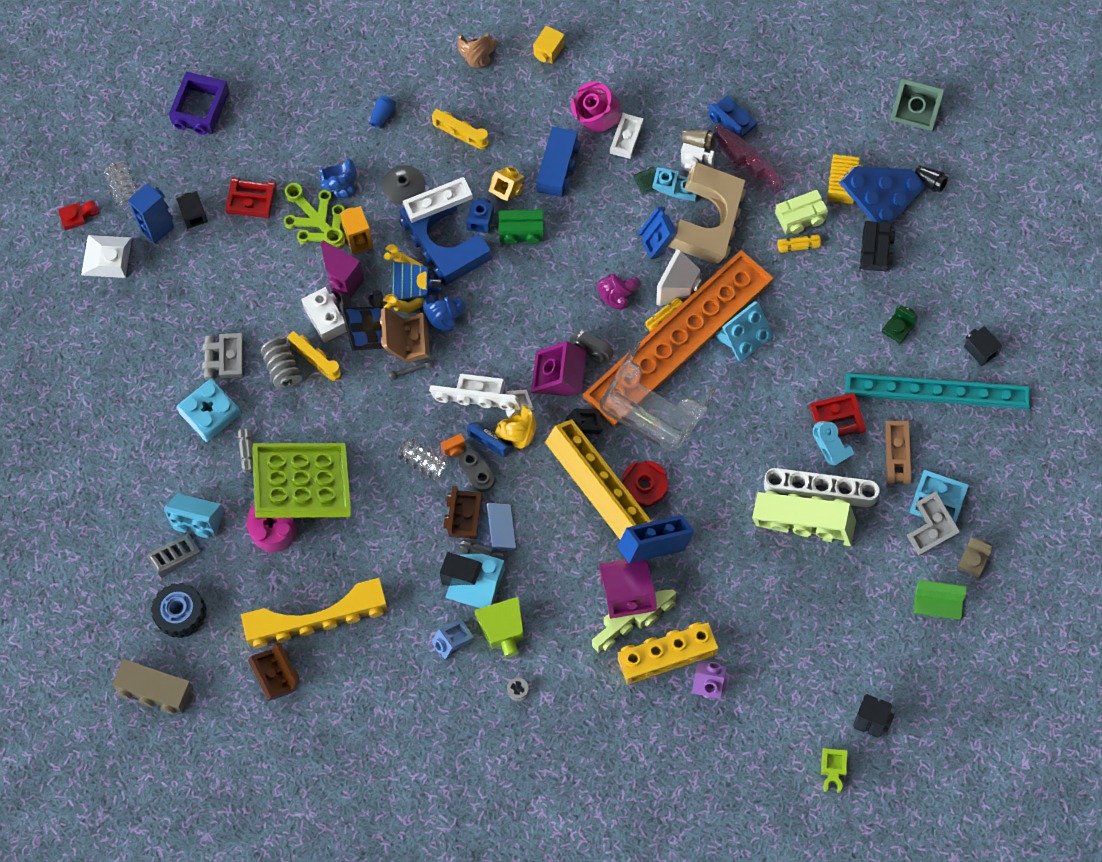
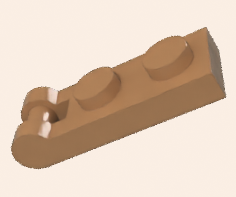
M885 421L886 484H894V482L911 484L909 421ZM894 467H902L903 473L895 472Z

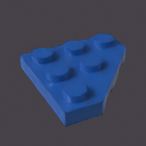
M862 166L852 167L838 182L872 221L878 223H892L926 186L912 169Z

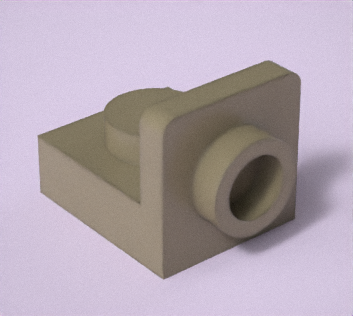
M971 537L957 568L979 578L993 547L981 538L975 539Z

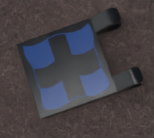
M375 290L372 292L373 295H369L370 307L351 308V298L348 292H342L336 298V303L342 312L352 351L384 349L381 344L382 326L380 323L381 309L384 308L383 295L379 290Z

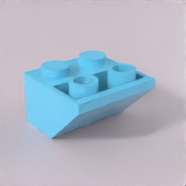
M178 493L164 508V512L173 529L184 533L187 530L194 531L196 535L203 538H208L209 535L216 537L225 512L221 504Z

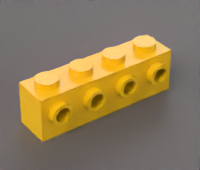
M697 622L690 625L689 629L683 631L673 630L668 632L665 637L659 639L652 637L645 640L641 645L623 647L618 652V661L627 685L717 655L718 646L709 623L702 624V622Z

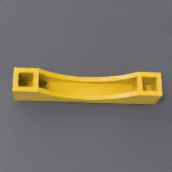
M380 578L357 583L338 603L317 613L302 616L283 615L262 608L241 614V619L248 645L250 647L254 646V648H262L267 646L268 642L274 640L285 642L290 640L293 635L308 636L313 634L316 629L330 630L336 628L338 623H356L361 620V617L368 615L371 618L379 617L388 608Z

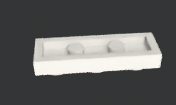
M462 177L403 201V206L411 223L469 201L473 199V195L465 178Z

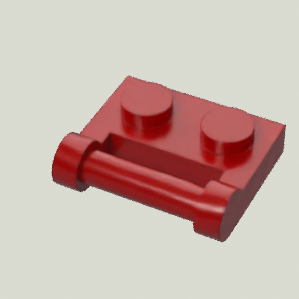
M232 177L225 207L226 214L269 218L276 191V182L242 181L240 178ZM244 189L266 192V194L241 192L238 190Z
M854 393L810 403L809 408L815 424L820 421L835 423L854 418V424L838 427V437L856 432L858 434L866 432Z

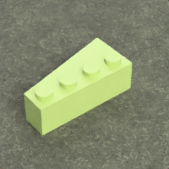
M773 491L758 492L752 517L755 525L758 527L788 533L789 529H793V532L797 535L808 537L811 534H816L818 537L823 538V541L832 542L833 538L844 540L843 545L846 546L852 545L856 525L850 503L844 500L827 501L821 497L802 498L797 494L786 496L779 495Z

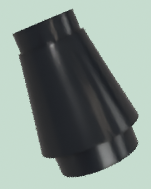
M921 165L915 170L917 176L933 192H942L948 182V177L945 176L944 172Z

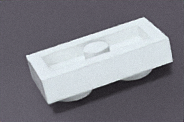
M625 113L622 114L610 147V154L631 159L643 125V118Z

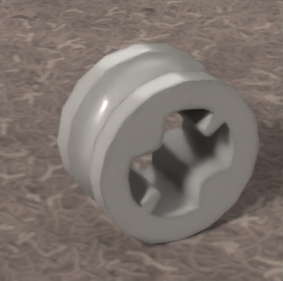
M514 678L509 681L507 685L509 697L515 701L524 700L529 693L528 683L522 678ZM516 684H521L524 692L520 691V695H515L514 690L511 689L512 686L516 687Z

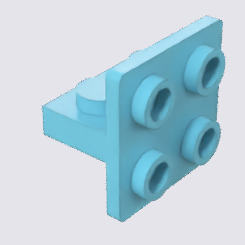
M754 301L726 323L716 333V336L720 342L731 347L737 360L742 362L773 337V332L760 304Z

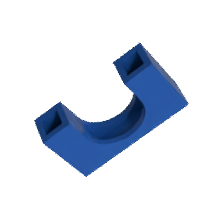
M457 205L411 223L403 207L399 210L401 217L399 223L404 231L409 230L412 234L410 238L416 248L420 246L423 250L421 254L427 264L432 263L436 278H442L446 285L492 259L491 250L480 234L455 247L438 246L428 237L431 227L437 221L455 212Z

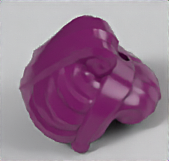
M609 274L608 277L598 282L597 291L607 305L611 308L622 310L628 305L627 297L640 287L641 281L638 277L634 276L631 279L622 281L615 274Z

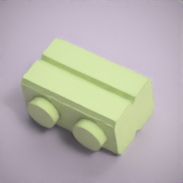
M818 190L779 203L775 209V214L786 235L789 233L798 234L805 227L811 225L817 227L823 224L828 212Z

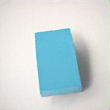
M657 167L652 186L653 189L684 200L696 201L697 194L684 190L688 177L679 176V171Z

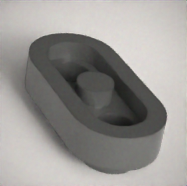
M576 330L570 338L572 344L586 350V354L598 363L609 362L614 354L613 349L607 343L583 330Z
M464 451L459 457L461 470L474 489L480 492L490 490L494 485L492 471L477 451ZM473 458L474 462L468 463L467 459ZM485 476L487 479L480 481L479 477Z

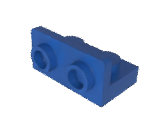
M728 95L717 104L714 102L709 104V118L715 124L719 123L724 127L725 133L731 138L735 137L739 141L757 126L758 122Z

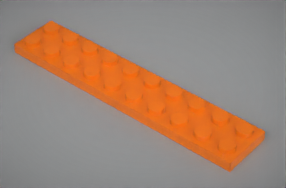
M740 250L583 393V399L594 409H598L600 414L616 427L710 341L726 323L761 294L773 282L774 278Z

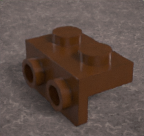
M452 486V493L447 495V507H450L449 515L444 517V529H447L449 537L477 539L482 492L459 491L457 486Z
M280 642L275 643L272 649L252 655L248 659L268 701L288 695L297 688L299 684L298 672L293 669L289 661L288 652L283 649Z

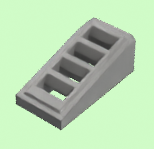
M186 534L146 556L160 578H162L201 552L190 535ZM185 542L191 549V551L188 553L182 546V544ZM177 547L183 554L180 557H178V555L174 551V549ZM169 552L174 558V560L170 561L166 556V554ZM162 557L166 564L161 565L158 559Z

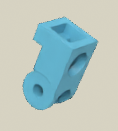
M820 421L814 425L813 436L828 464L837 465L855 454L851 446L842 444L838 437V428L834 423Z

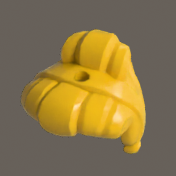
M523 405L521 415H513L508 419L501 420L497 424L495 435L500 439L512 441L513 446L518 449L529 446L533 441L536 431V421L533 412L527 405Z

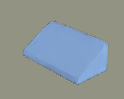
M488 503L487 509L493 552L516 549L511 505Z

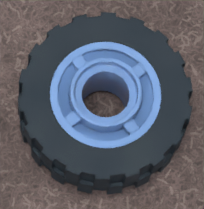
M173 583L168 587L165 586L163 590L156 594V598L152 601L151 612L153 615L151 616L155 624L164 634H168L173 638L188 637L192 633L197 632L198 628L203 625L204 618H206L205 610L207 609L203 598L196 589L184 583ZM183 607L181 613L174 614L176 608Z

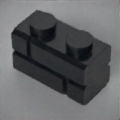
M865 221L859 269L886 272L888 265L892 266L893 252H889L890 244H894L895 231H891V223Z
M865 695L853 724L854 729L862 732L867 731L868 734L877 738L881 736L882 732L887 734L895 713L891 712L892 704L884 700L878 701V698L871 695Z

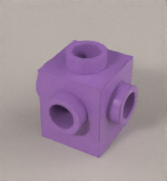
M698 661L692 693L702 695L708 699H721L722 690L727 691L730 678L725 676L727 667L721 666L716 662L706 663Z

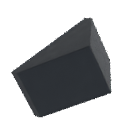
M447 552L440 570L441 583L446 586L475 585L482 563Z

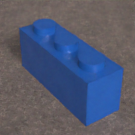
M552 126L536 181L537 192L563 197L564 190H569L571 178H568L569 172L574 171L576 159H573L575 153H579L581 146L577 131Z
M147 183L128 199V203L140 231L156 244L174 228L173 216L168 211L169 206L164 201L165 195L157 187H151Z
M683 515L626 527L617 547L627 562L631 564L685 551L695 531Z

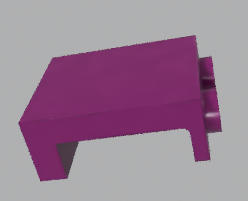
M626 559L599 564L600 577L607 599L610 619L657 611L655 590L647 560L629 564Z

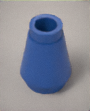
M381 95L380 99L376 100L369 124L381 129L396 110V102L387 96Z

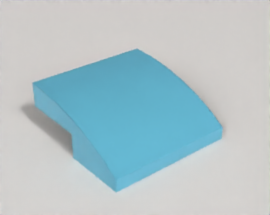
M924 470L909 513L923 518L915 503L936 491L956 524L969 485Z

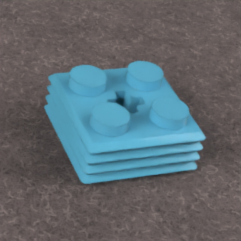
M209 379L177 405L180 415L206 442L241 415L239 407L212 379ZM207 407L212 408V411H205Z

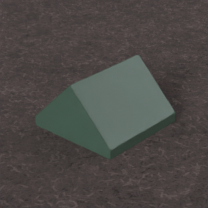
M902 78L890 120L932 131L944 89Z

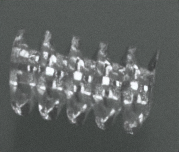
M117 161L110 164L105 169L103 175L105 180H107L106 182L116 207L119 210L125 211L130 209L128 199L139 190L137 189V183L134 182L135 178L132 175L128 162Z
M417 436L412 440L407 439L401 445L397 459H404V463L411 464L414 469L419 468L420 473H426L428 478H434V481L438 482L446 471L449 456L445 455L441 459L440 450L433 454L434 446L432 445L425 449L426 441H422L418 445L419 437Z

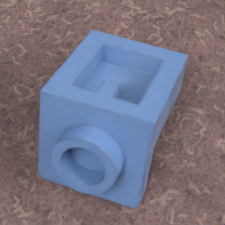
M459 619L440 628L432 642L436 651L441 653L444 659H447L454 650L472 642L474 636L462 619Z

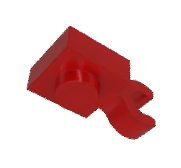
M94 200L86 202L82 207L77 202L58 209L65 230L86 224L85 218L99 214Z

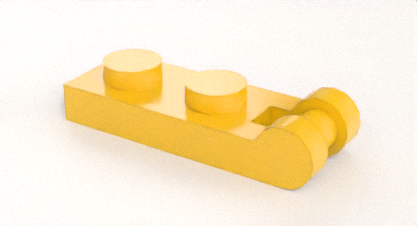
M436 109L433 112L432 121L434 126L478 149L483 150L488 147V133L485 129H475L468 122L459 121L446 111L442 112Z
M292 331L287 336L289 345L332 381L340 379L339 364L334 360L328 361L325 353L319 348L315 350L304 335L301 334L299 336Z

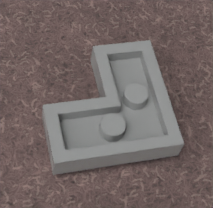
M936 491L915 503L927 523L906 535L918 556L960 533Z

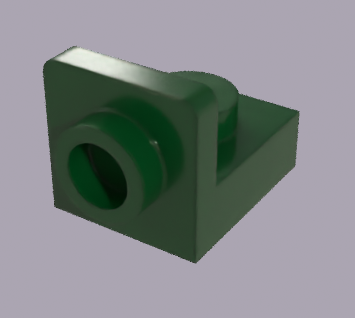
M899 304L894 315L882 329V333L901 344L915 326L918 316L912 309Z

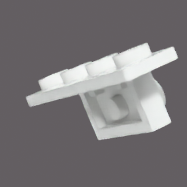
M460 374L457 388L431 385L429 389L435 400L442 403L452 401L461 405L476 404L483 408H491V406L500 407L506 411L520 410L521 403L517 396L503 394L505 381L500 378Z

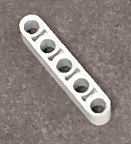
M779 468L768 470L764 479L765 491H773L779 495L786 496L797 494L802 498L821 497L827 501L840 499L850 503L852 506L859 507L873 506L880 492L878 485L871 480ZM776 479L780 484L772 485L769 480ZM799 482L803 487L795 488L792 483ZM822 485L827 490L819 491L816 489V486ZM845 488L849 490L850 493L842 494L839 491V489ZM869 491L873 496L865 497L862 492Z

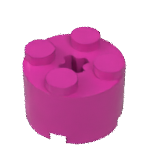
M592 81L582 85L577 90L578 94L571 101V109L574 116L591 132L606 131L620 122V100L606 85Z
M255 505L250 508L247 517V529L254 544L267 552H279L286 549L297 533L295 519L255 518Z

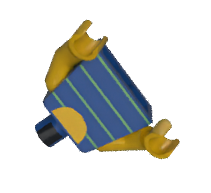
M390 244L385 248L391 254L385 253L384 259L387 261L394 259L395 262H392L391 294L386 295L383 301L389 303L384 308L387 307L390 310L394 309L411 314L423 307L424 300L429 298V292H442V278L429 279L428 267L399 252L398 247L394 244Z

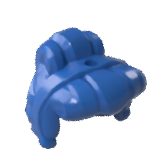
M347 159L342 165L330 166L319 170L321 188L329 192L334 191L336 197L345 199L356 191L354 182L357 172L351 159Z
M431 294L429 298L424 300L423 309L428 321L436 329L448 332L456 325L454 319L465 311L466 303L459 298L450 300L449 297H445L444 300H439Z

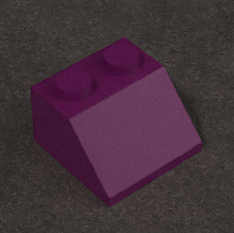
M323 240L321 248L331 292L336 297H339L342 292H348L350 298H352L364 282L361 263L356 258Z
M565 341L536 351L531 393L571 396L581 393L586 350Z

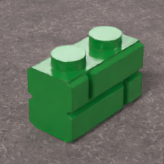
M543 209L499 210L500 242L514 245L517 242L537 244L539 241H544Z

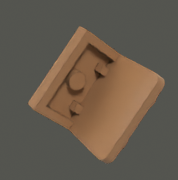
M382 308L380 323L382 326L381 344L383 348L405 363L430 357L428 319L426 314L420 313L402 318L389 308Z

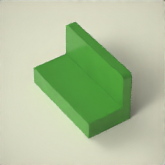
M918 580L913 612L915 614L960 620L967 586Z

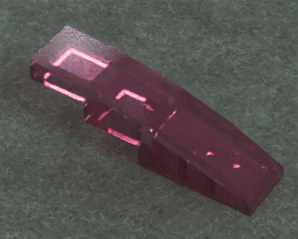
M720 124L715 126L717 141L737 169L745 165L755 181L764 178L775 194L783 191L784 180L755 148Z

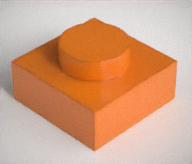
M461 433L440 443L445 458L450 456L452 458L458 457L466 449L465 439Z

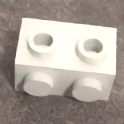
M326 287L301 299L306 313L324 343L347 332L342 312H339L336 307V297L333 293L329 294Z

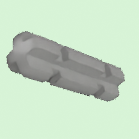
M248 428L240 429L238 437L240 440L242 470L245 473L253 472L251 432Z

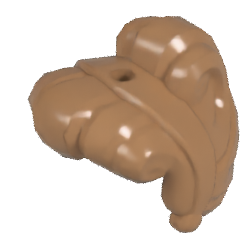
M489 33L480 38L471 39L468 42L463 35L458 36V50L467 60L469 66L483 68L489 64V55L498 44L496 39H492Z

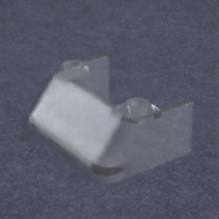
M636 341L600 401V408L605 414L667 451H676L681 447L708 409L716 389L711 387L701 402L691 397H684L677 405H674L638 383L642 371L640 366L632 361L641 344Z

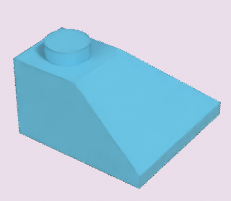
M485 554L460 555L481 562L480 572L475 585L449 586L445 598L477 608L492 605L505 571L504 560Z

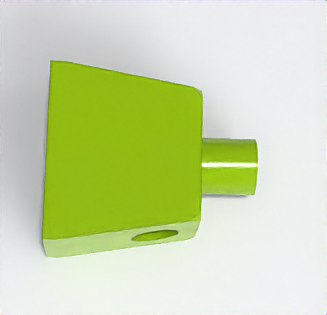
M518 597L476 609V619L491 648L502 647L505 658L516 656L519 652L515 642L524 640Z

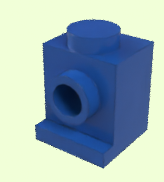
M481 197L471 201L469 214L466 219L467 230L489 234L494 214V204L490 203L489 199Z

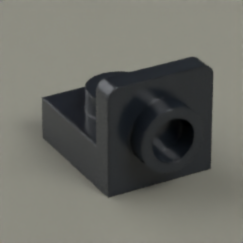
M575 408L566 417L565 422L572 419L583 433L600 434L603 431L601 414L598 409Z

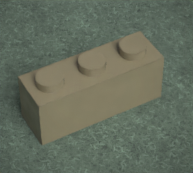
M125 659L122 660L112 683L118 696L129 700L131 696L138 698L139 703L148 707H152L153 704L161 706L162 711L174 715L175 711L183 712L193 689L190 681Z

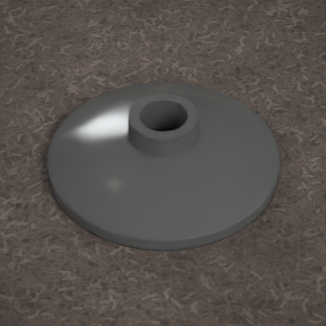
M398 166L386 173L382 181L384 195L390 201L397 204H403L404 200L423 193L425 189V179L422 173L411 166ZM402 179L407 180L405 183L399 182Z

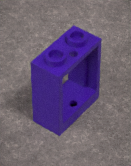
M186 71L168 114L172 125L181 130L185 128L193 129L201 135L206 133L213 134L229 94L227 81ZM189 90L215 95L206 119L181 113Z

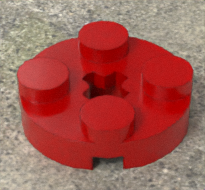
M653 461L632 463L626 468L622 476V484L640 506L651 507L659 503L667 493L668 479L665 470ZM640 480H649L650 487H640Z

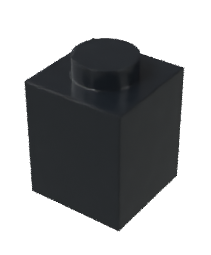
M197 191L185 193L181 197L176 198L187 229L208 222Z
M985 326L979 330H972L966 336L967 340L964 348L981 366L999 355L1002 348L1001 343Z

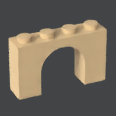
M696 162L689 171L684 190L712 201L719 210L720 225L714 228H704L680 219L675 226L677 234L669 243V247L715 264H719L723 258L727 259L731 249L728 243L733 238L736 227H733L734 221L738 219L741 208H738L739 202H742L746 189H743L745 180Z

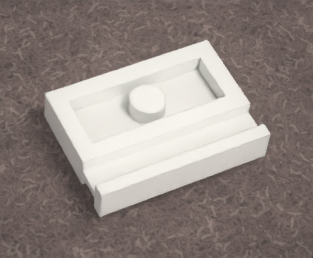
M683 143L681 167H684V170L689 172L696 162L714 168V151L707 153L704 148Z

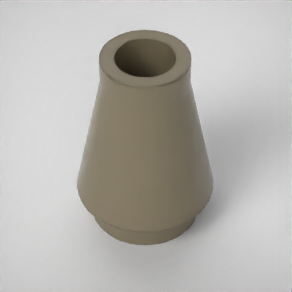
M685 129L683 131L682 142L704 148L705 151L707 149L712 150L714 147L716 135L711 130Z

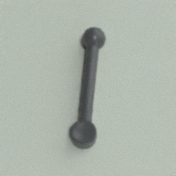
M428 360L425 363L398 372L391 371L388 375L389 379L395 380L397 376L425 367H431L434 365L433 360Z

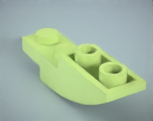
M673 589L655 592L657 611L610 619L609 614L604 617L606 628L592 639L593 648L598 653L603 649L605 651L609 650L616 643L615 638L620 634L625 636L633 629V623L639 629H642L645 625L647 627L653 625L661 611L668 612L675 605L676 592Z

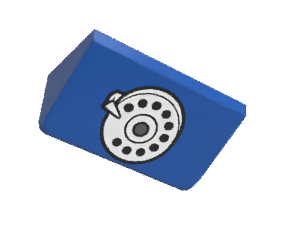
M478 422L467 425L468 436L502 457H506L514 447L511 442L498 438L493 431Z

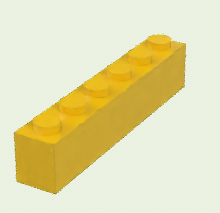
M572 419L554 427L545 443L619 539H621L626 527L652 522Z

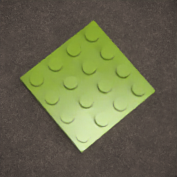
M253 443L255 518L350 517L351 506L345 443Z

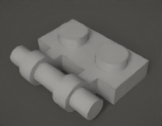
M242 333L219 334V342H214L213 336H205V344L202 346V352L205 354V362L202 363L204 379L213 380V372L219 371L220 379L243 378ZM219 352V361H214V353Z

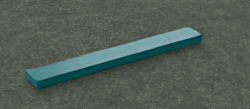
M846 373L845 395L854 393L855 397L1015 409L1030 408V386Z

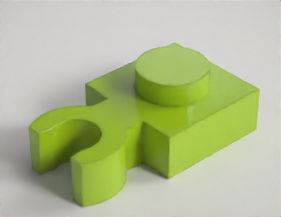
M822 749L821 775H828L823 784L824 792L828 791V784L830 783L837 785V793L841 792L843 784L839 776H846L847 750Z

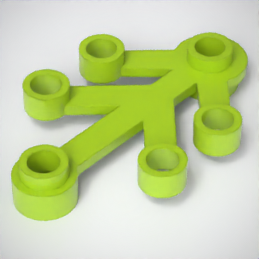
M291 183L285 188L287 200L293 203L296 202L309 218L287 215L284 218L285 227L288 229H293L296 226L319 228L323 232L309 233L307 230H300L297 233V239L301 244H306L309 241L322 242L324 240L336 248L343 246L346 237L340 229V214H336L335 210L341 209L344 212V206L336 204L332 207V215L334 217L332 227H330L326 223L328 204L332 200L331 192L327 190L319 192L320 202L317 213L303 197V190L299 184ZM293 192L299 193L297 196H291ZM324 194L329 195L327 199L321 198ZM292 219L294 220V223L287 224V221ZM302 234L308 235L306 239L300 238ZM334 236H337V237H338V240H336V241H331V238H332V237H334Z

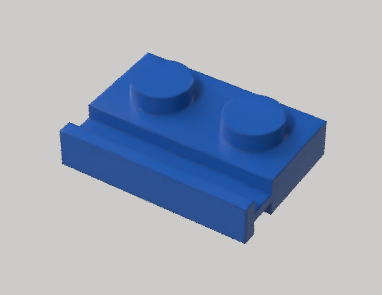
M657 207L638 232L639 236L642 235L643 237L642 243L650 259L659 257L677 234L669 215H665V207Z

